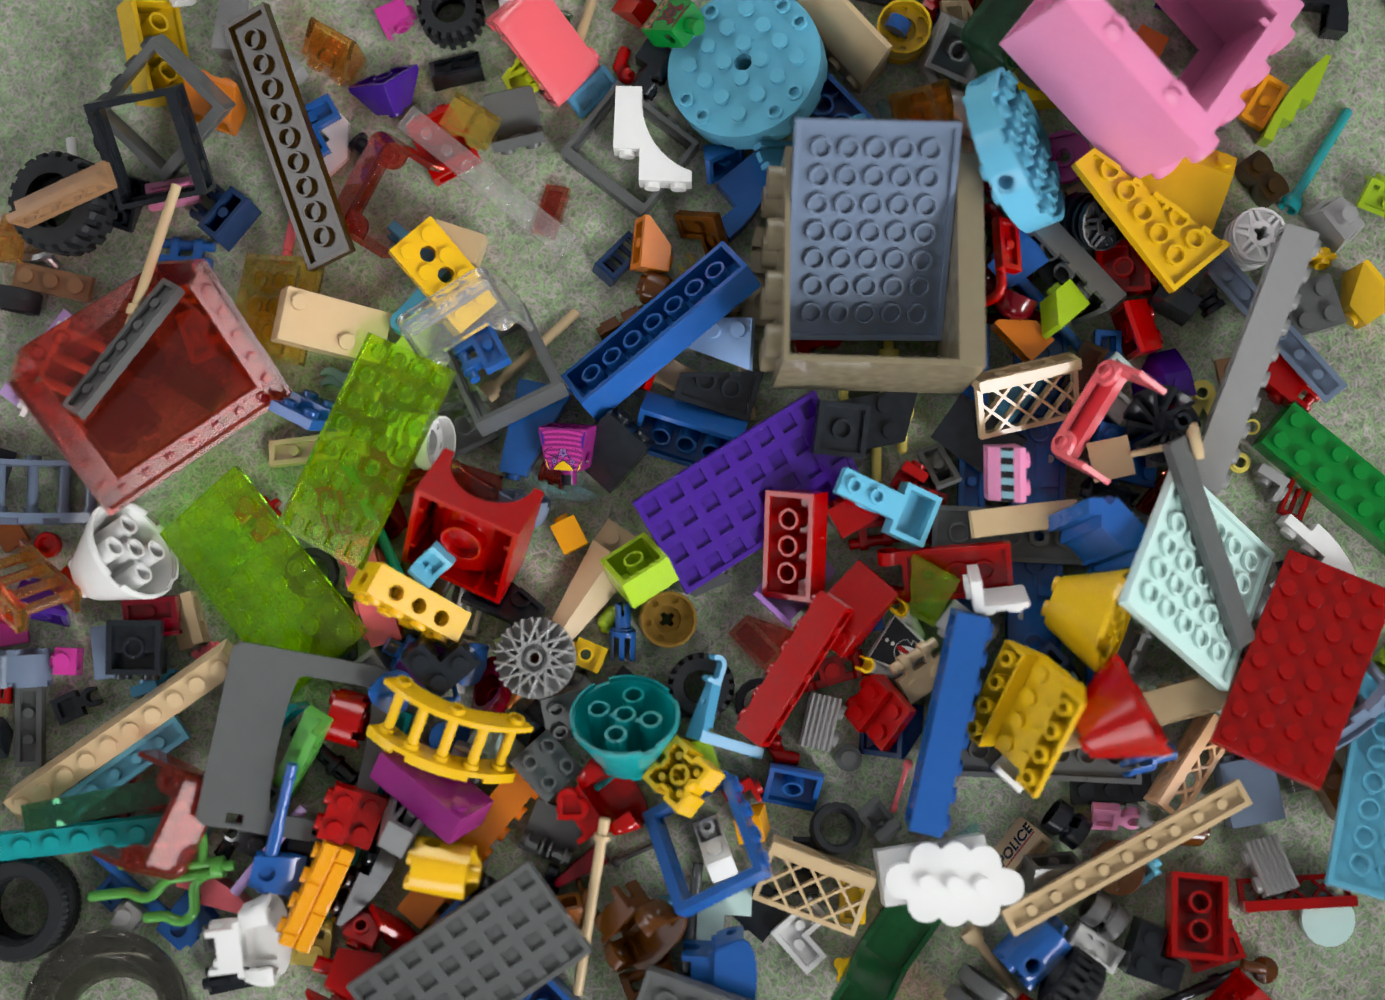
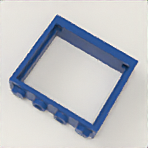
M726 770L723 771L726 776L714 791L709 792L706 790L701 798L704 799L724 788L752 867L691 897L665 822V818L676 812L664 801L642 813L675 913L686 918L773 876L769 862L771 858L767 851L763 850L760 842L763 839L762 834L751 818L753 810L742 794L744 787L739 782L737 776Z

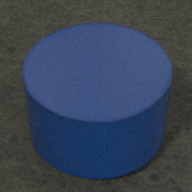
M891 13L884 27L890 33L904 38L912 24L903 15Z

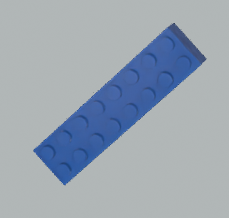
M722 241L564 372L561 378L580 404L598 422L607 412L615 408L762 285L748 265Z
M950 608L904 816L909 831L942 838L944 830L948 831L950 827L951 814H948L950 803L954 804L956 800L957 787H954L956 776L960 777L962 773L963 760H960L962 749H966L968 746L969 733L966 732L968 722H972L974 719L975 706L972 705L974 694L978 695L980 692L981 679L978 678L980 667H985L987 661V651H984L986 640H991L994 627L993 624H990L991 619L979 613L974 614L971 611Z

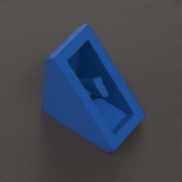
M716 144L703 145L707 184L712 185L744 161V150L724 145L718 146Z

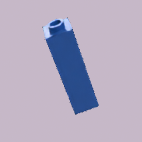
M519 378L514 401L547 384ZM566 388L569 396L509 424L499 471L505 474V479L520 481L521 477L528 478L542 452L539 427L549 422L558 423L572 398L573 393L569 388Z

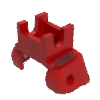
M593 757L577 776L576 781L578 785L574 788L577 790L579 797L586 799L590 806L586 817L574 820L582 831V834L576 840L579 845L597 832L600 817L610 818L608 833L611 832L613 836L642 828L645 824L642 813L648 810L642 791L636 781L631 779L614 777L602 789L596 791L594 789L595 784L612 776L606 775L603 768Z

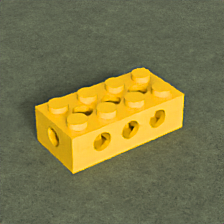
M431 216L388 252L457 334L465 331L501 300L498 294ZM420 250H431L434 255L433 261L426 262L422 260ZM445 269L450 272L451 281L449 283L439 280V270ZM457 290L467 292L469 296L467 303L463 304L457 301Z
M362 561L347 591L355 595L353 599L366 606L370 604L378 607L376 612L388 618L394 617L399 619V625L409 630L416 629L422 632L421 635L423 634L429 641L434 643L435 641L446 644L447 641L458 643L472 615L470 612L383 563Z

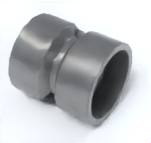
M1098 890L1087 896L1078 910L1077 918L1090 927L1096 926V931L1109 941H1113L1125 929L1130 918V912L1117 903L1111 904V898Z

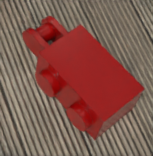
M1280 354L1275 362L1272 361L1269 364L1267 371L1271 372L1266 387H1262L1268 393L1267 398L1274 404H1281L1282 406L1295 402L1309 413L1311 410L1310 406L1320 400L1316 393L1307 386L1306 382ZM1300 393L1304 395L1303 399L1298 397Z

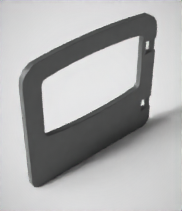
M236 643L230 655L197 807L196 818L198 822L205 826L230 828L269 835L275 812L269 807L274 763L284 718L297 679L301 676H309L369 688L388 670L377 665L256 643ZM373 703L369 725L381 724L385 722L387 713L378 709ZM368 736L356 787L377 793L379 785L369 776L380 752L384 751V749L373 742ZM227 812L244 815L243 822L225 821ZM286 814L283 838L309 842L322 841L315 834H312L314 818Z

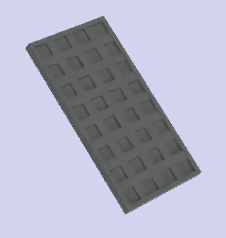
M528 859L350 981L346 988L355 1000H522L590 954L593 947L530 859Z

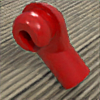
M777 734L771 745L766 747L768 753L775 762L797 766L800 753L785 750L781 741L782 737Z

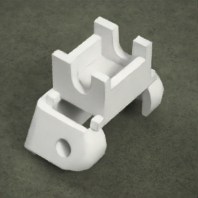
M273 893L262 894L243 904L238 912V917L211 920L209 929L204 932V939L215 937L217 957L213 961V967L208 971L209 977L237 973L239 979L245 978V982L252 985L269 987L277 984L279 976L286 972L292 954V948L278 943L279 933L275 932L280 917H287L288 914L285 902L280 895ZM244 966L250 967L249 970H244Z

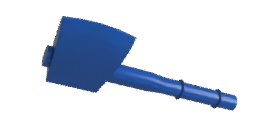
M1020 230L1022 272L1015 275L1006 273L1007 289L1016 285L1024 296L1038 302L1036 308L1040 311V302L1045 298L1029 281L1027 276L1049 260L1039 245L1027 233ZM993 253L990 255L992 260L987 266L995 274ZM1065 325L1058 332L1068 342V345L1077 352L1081 341Z
M287 762L265 851L256 850L248 887L255 888L258 893H273L290 897L293 891H299L302 884L298 880L304 866H306V856L279 852L285 828L286 814L290 807L289 802L294 781L296 780L298 764L295 762Z
M96 850L92 854V857L101 864V867L103 866L123 884V887H133L142 892L149 891L141 886L125 870H119L116 866L117 863L103 850ZM186 889L171 910L158 898L142 904L149 911L162 910L170 911L177 915H185L189 910V890ZM200 904V912L191 924L179 927L161 922L155 930L176 949L181 951L186 945L191 948L200 938L199 934L202 932L203 925L209 924L211 920H216L220 916L213 907Z

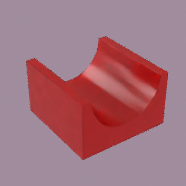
M444 448L415 490L401 560L412 565L417 557L434 542L438 541L448 553L456 558L453 565L439 577L499 604L525 560L544 492L534 488L526 497L509 503H493L478 499L463 490L455 481L451 472L455 452Z

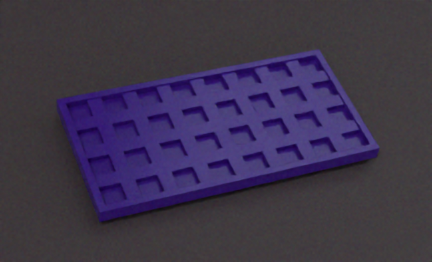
M814 390L804 394L631 502L656 545L669 557L679 579L678 582L687 595L764 546L765 490L828 492L829 504L841 497L833 493V489L842 468L847 467L860 473L855 462L850 457L811 453L817 399L820 400Z

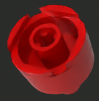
M345 688L332 691L329 698V705L331 707L328 716L334 720L325 740L356 749L361 747L358 741L365 740L371 715L368 711L372 702L368 695Z

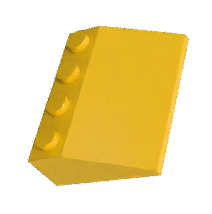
M1214 149L1208 156L1197 163H1192L1187 157L1181 159L1177 167L1162 179L1156 180L1151 174L1140 178V180L1143 181L1142 185L1152 192L1157 191L1190 214L1189 216L1193 221L1201 226L1205 225L1213 231L1234 176L1237 158Z

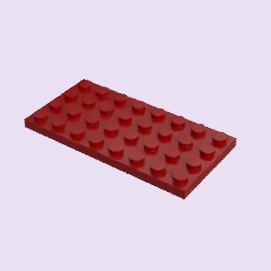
M1289 549L1255 628V639L1248 645L1209 743L1317 791L1320 790L1385 624V587Z

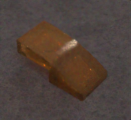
M4 213L0 222V263L22 264L24 240L21 234L17 233L13 224L7 222L5 215L9 213Z

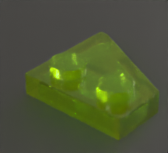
M914 554L911 559L910 614L934 627L960 579Z

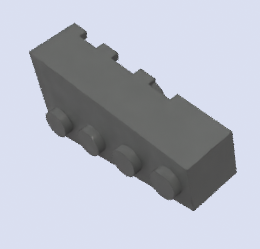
M1059 222L1027 233L1039 245L1049 260L1037 269L1047 287L1050 288L1056 282L1062 285L1071 279L1090 302L1085 309L1070 321L1073 326L1110 310L1127 295Z

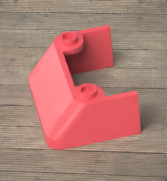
M1113 359L1105 360L1098 365L1051 443V451L1058 460L1106 485H1109L1111 480L1086 463L1078 460L1122 387L1129 380L1163 395L1167 392L1164 387L1143 371Z

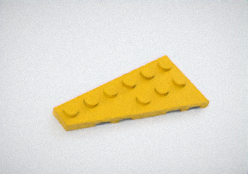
M1096 148L1090 150L1071 165L1074 172L1169 294L1175 292L1231 245L1225 239L1220 240L1211 233L1212 230L1207 226H1201L1193 221L1189 216L1190 214L1157 191L1152 192L1142 185L1143 181L1136 176L1132 178L1122 171L1119 164Z

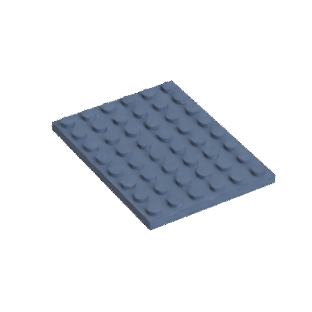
M794 117L791 167L789 340L942 341L962 122Z

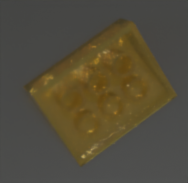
M247 254L231 326L234 338L232 343L235 350L226 354L282 365L305 367L308 350L270 340L281 289L291 286L320 294L325 267L315 272L308 271L303 256Z

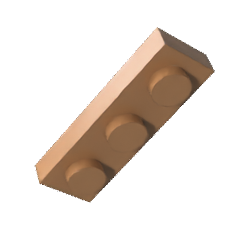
M17 261L11 286L90 304L96 279L90 276Z

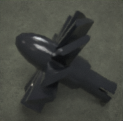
M1161 385L1167 390L1165 395L1148 388L1143 389L1132 397L1134 400L1123 413L1122 419L1126 420L1124 435H1127L1128 441H1131L1146 433L1149 434V436L1132 443L1134 450L1151 447L1156 437L1158 439V446L1163 445L1166 438L1169 441L1175 439L1174 434L1176 433L1179 436L1186 435V429L1190 427L1185 424L1197 422L1198 427H1201L1200 418L1191 406L1196 404L1194 400L1178 391V387ZM1164 451L1153 453L1149 460L1165 463Z

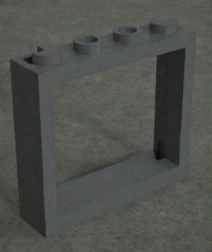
M164 34L154 37L148 36L140 44L142 50L139 54L133 55L125 63L127 69L123 74H118L110 82L112 88L108 93L105 92L100 95L97 100L122 95L152 56L157 53L212 106L210 111L197 125L202 143H204L236 104ZM112 107L105 108L113 134L164 182L174 178L187 164L181 145L170 159L165 161L111 109Z
M617 80L560 151V156L569 166L639 218L645 214L648 215L669 188H660L659 191H654L648 200L642 203L577 153L615 106L616 86H628L626 84L623 85ZM646 98L643 100V117L687 149L676 163L685 168L700 150L699 139L690 130L684 131L677 126L678 122L669 114L664 116L657 110L658 107Z
M525 303L491 318L490 321L499 338L525 327L551 383L484 416L481 415L460 365L452 351V339L460 337L462 342L469 339L466 331L439 344L444 354L440 357L445 369L450 368L452 374L448 375L454 389L459 388L461 394L457 395V398L464 410L468 408L470 413L466 418L472 430L478 429L482 437L569 396Z

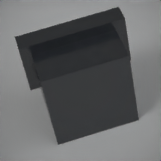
M1203 267L1175 292L1170 294L1159 283L1147 303L1153 307L1155 312L1183 327L1193 316L1203 299L1194 294L1208 269Z

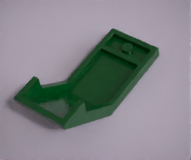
M907 904L891 907L883 906L858 942L830 1000H894L908 969L942 920L938 918L929 923L919 922L912 917Z

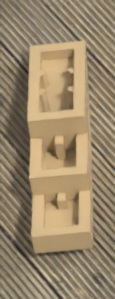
M1077 499L968 511L971 537L980 538L1049 530L1048 516L1078 503Z

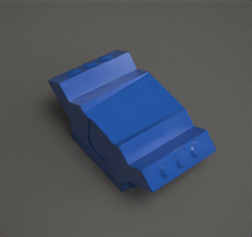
M1112 496L1088 498L1048 516L1049 532L1061 531V544H1066L1083 561V567L1095 566V572L1131 569L1146 527L1117 497L1114 498Z

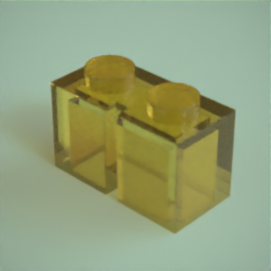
M456 92L439 124L443 126L442 129L449 135L454 137L457 135L463 136L469 147L475 148L478 151L480 149L486 151L503 119L461 93Z

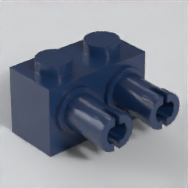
M215 183V192L211 191L206 194L209 199L216 202L215 205L208 210L202 204L197 203L194 207L199 212L191 208L189 215L199 222L197 226L207 236L230 252L262 212L249 198L232 186L225 191L220 185Z

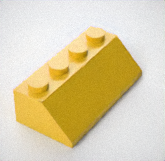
M123 0L116 7L127 61L133 55L139 54L142 50L140 44L148 36L154 37L164 34L189 58L180 8H173L169 0ZM155 53L131 83L132 91L135 93L184 83V79L159 54ZM163 96L135 102V105L161 107L168 105L166 97Z

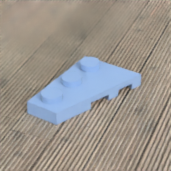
M724 317L687 348L752 371L755 319L752 317Z

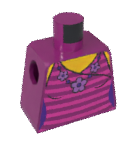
M549 422L540 426L539 434L545 467L548 470L561 471L562 485L577 484V472L589 468L592 463L596 425Z

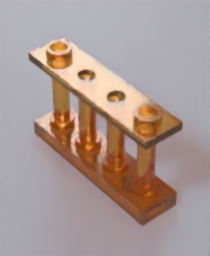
M25 538L19 539L20 553L0 559V570L21 563L27 567L0 576V617L17 634L28 630L30 614L65 603L74 613L80 612L82 592L79 586L74 585L39 552L35 545L33 546ZM35 576L41 580L15 590L6 587L7 585ZM49 589L55 593L28 604L20 601V599Z

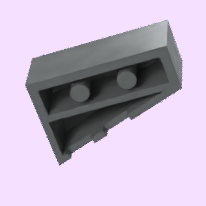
M387 792L388 802L383 812L377 845L402 859L416 840L417 835L422 832L426 825Z

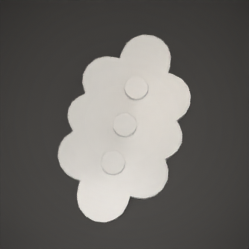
M929 841L920 842L910 851L908 862L894 863L887 869L884 877L885 886L889 893L895 898L907 900L908 910L917 921L929 923L940 918L942 922L952 927L960 926L967 920L979 926L989 925L998 917L1000 905H1012L1018 902L1024 892L1023 879L1013 869L1002 867L1001 858L997 851L984 844L975 845L968 849L959 841H949L941 848Z

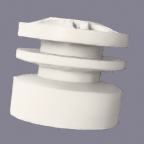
M1264 207L1251 208L1228 223L1221 231L1219 239H1225L1231 243L1224 251L1242 271H1253L1267 263L1278 231L1285 225V222L1273 210Z
M400 413L390 425L387 440L389 457L393 464L399 468L429 470L444 448L455 452L456 433L451 419L443 415Z

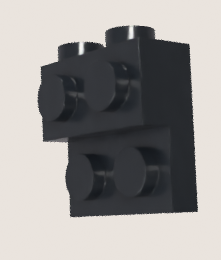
M106 620L105 675H115V680H131L132 675H142V680H159V675L167 674L168 647H164V620Z

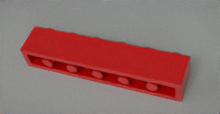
M820 590L819 593H815L811 597L806 614L797 620L794 625L795 631L793 635L782 644L780 656L776 662H772L765 673L767 677L762 685L760 684L754 689L751 695L752 701L737 717L739 722L735 729L759 747H769L855 610L829 592Z

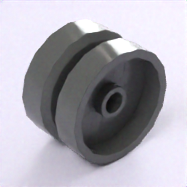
M965 962L959 969L957 976L968 989L957 983H950L943 994L947 1000H1015V997L1006 989Z

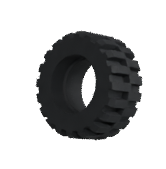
M60 151L41 153L36 156V160L31 158L24 164L26 166L24 170L19 169L15 175L18 177L16 182L11 184L10 190H12L11 197L8 196V205L11 206L12 210L9 213L16 210L14 201L84 170L95 163ZM111 191L74 207L68 219L59 226H57L54 217L30 228L14 224L13 226L17 233L21 234L22 239L26 243L33 245L34 248L61 256H82L85 252L90 253L97 248L96 244L102 245L107 239L105 237L106 234H111L114 228L112 226L113 219L117 220L118 212L115 211L117 203L115 198L111 196Z

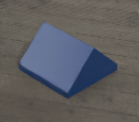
M769 760L762 800L763 802L814 812L824 780V773L822 770Z

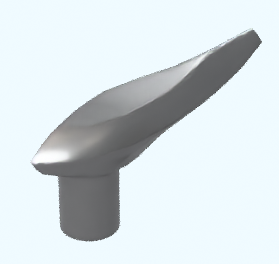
M40 249L28 251L12 260V263H17V261L36 263L44 261L52 269H58L61 265L52 253Z

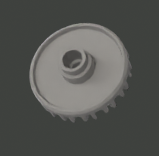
M540 617L521 619L520 622H515V625L511 628H506V633L501 635V641L496 644L498 649L494 652L497 654V658L494 660V664H497L495 670L499 672V680L504 682L503 685L511 690L510 692L517 694V696L528 699H543L561 691L570 681L576 666V649L569 633L558 623ZM535 653L539 655V661L537 663L533 662V656Z

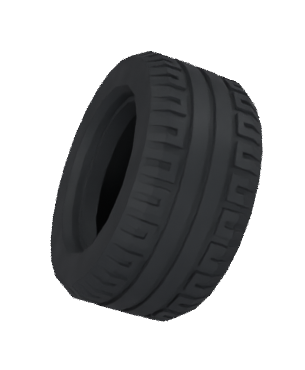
M53 856L0 861V961L17 963L35 959L61 945L74 931L82 909V901L80 900L82 899L81 890L78 888L79 883L76 881V877L73 876V872L69 870L68 866H64L65 864L60 862L59 859H54ZM14 878H24L35 883L43 891L46 898L47 917L42 928L36 934L24 935L17 932L4 920L1 912V897L6 886Z

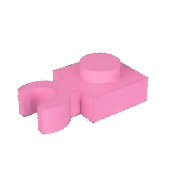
M1092 802L1089 820L1093 822L1092 829L1117 831L1118 825L1133 830L1137 829L1136 819L1133 818H1139L1140 815L1136 807H1127L1121 810L1118 803Z

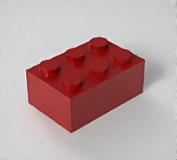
M1179 871L1166 873L1165 928L1168 930L1165 939L1164 957L1218 963L1229 962L1228 876Z

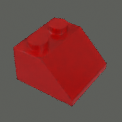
M1146 298L1125 301L1110 312L1115 330H1122L1121 347L1127 361L1155 353L1163 348L1162 333L1159 329H1156L1153 320L1155 313L1153 307L1147 303Z

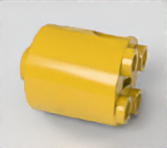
M417 835L414 848H410L407 855L406 863L411 865L410 873L407 872L403 888L465 901L479 887L482 880L484 865L477 855V846L455 841L448 845L443 839Z

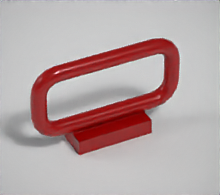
M992 203L984 204V216L987 214L991 215L996 287L991 294L985 296V307L996 303L1003 297L1007 288L1006 273L1015 275L1022 272L1019 228L1011 219L1002 217L999 207Z

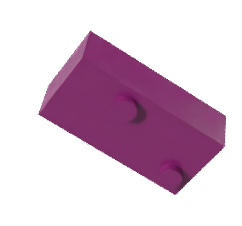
M419 739L420 743L426 745L422 740ZM385 750L380 752L369 777L448 845L482 825L493 800L470 780H467V782L455 780L422 770L404 762L405 756L394 750L391 753Z

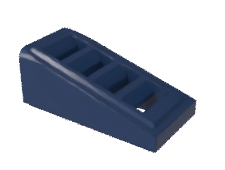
M629 230L594 263L592 272L610 288L631 266L632 252L624 245L626 241L631 245L628 240L633 243L634 235ZM620 249L629 259L625 260L617 251ZM613 257L622 266L618 268L610 258Z

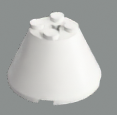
M112 500L96 508L87 522L73 558L68 563L71 577L76 585L75 590L77 594L83 598L89 597L94 600L105 601L155 599L169 592L172 589L173 582L178 579L179 561L177 552L164 527L160 523L156 525L146 516L148 512L145 509L131 502ZM162 535L168 540L169 545H170V549H171V553H170V551H169V549H168V547H167V545H166V543H165V541H164Z

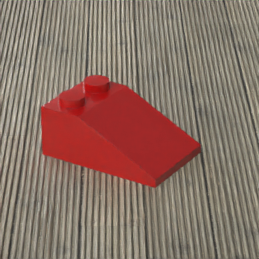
M858 560L828 591L855 609L831 649L841 658L853 656L900 595L898 591L861 560Z

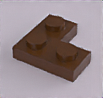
M679 210L674 214L680 238L701 240L705 255L722 241L729 246L720 212Z

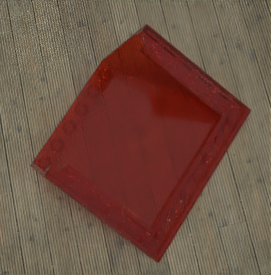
M204 258L157 262L146 298L162 278L180 286L185 291V294L85 420L67 411L61 404L124 327L128 315L125 312L128 303H132L141 273L17 350L7 383L110 517L269 411L268 408L271 400L283 401L284 397L288 398L291 395L292 390Z

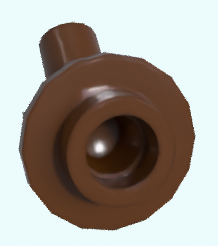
M1259 956L1254 961L1241 959L1240 969L1251 972L1253 978L1262 984H1270L1278 976L1279 971L1276 962L1267 956Z

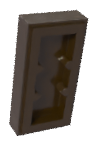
M1082 339L1075 354L1082 361V369L1078 370L1079 396L1109 351L1085 339ZM1070 374L1064 376L1060 385L1061 389H1065L1070 382Z

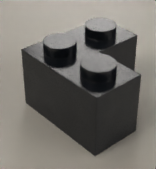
M422 634L402 651L401 662L430 693L441 698L479 666V655L462 636L458 643L454 642L440 653Z
M1133 916L1123 947L1126 953L1117 966L1121 971L1130 976L1178 992L1186 965L1177 959L1164 957L1161 954L1168 933L1166 928L1160 924Z

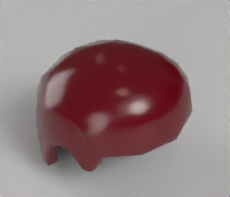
M1006 289L1003 297L995 305L997 311L1005 319L1020 321L1031 317L1038 302Z

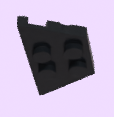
M882 392L836 402L871 406L866 450L905 442L917 393Z

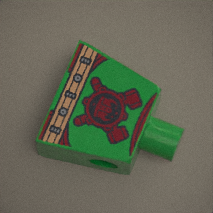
M661 0L641 27V30L655 47L684 48L694 35L700 36L705 30L704 16L691 0Z

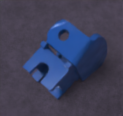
M732 926L722 929L716 935H711V940L684 939V948L693 950H682V961H691V975L683 976L744 998L755 1000L757 961L753 947L748 940L744 939L743 927Z

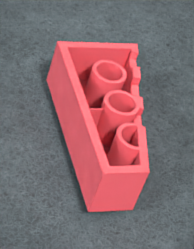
M373 530L347 537L339 546L340 550L337 551L340 565H345L348 574L345 576L347 588L362 561L385 564V556L380 548L377 549L375 542L377 538ZM356 600L353 601L356 615L362 618L363 626H361L363 638L365 641H369L371 648L383 645L389 637L395 640L403 638L405 632L403 626L398 624L399 619L394 617L388 618L376 612L378 607L369 604L366 606Z

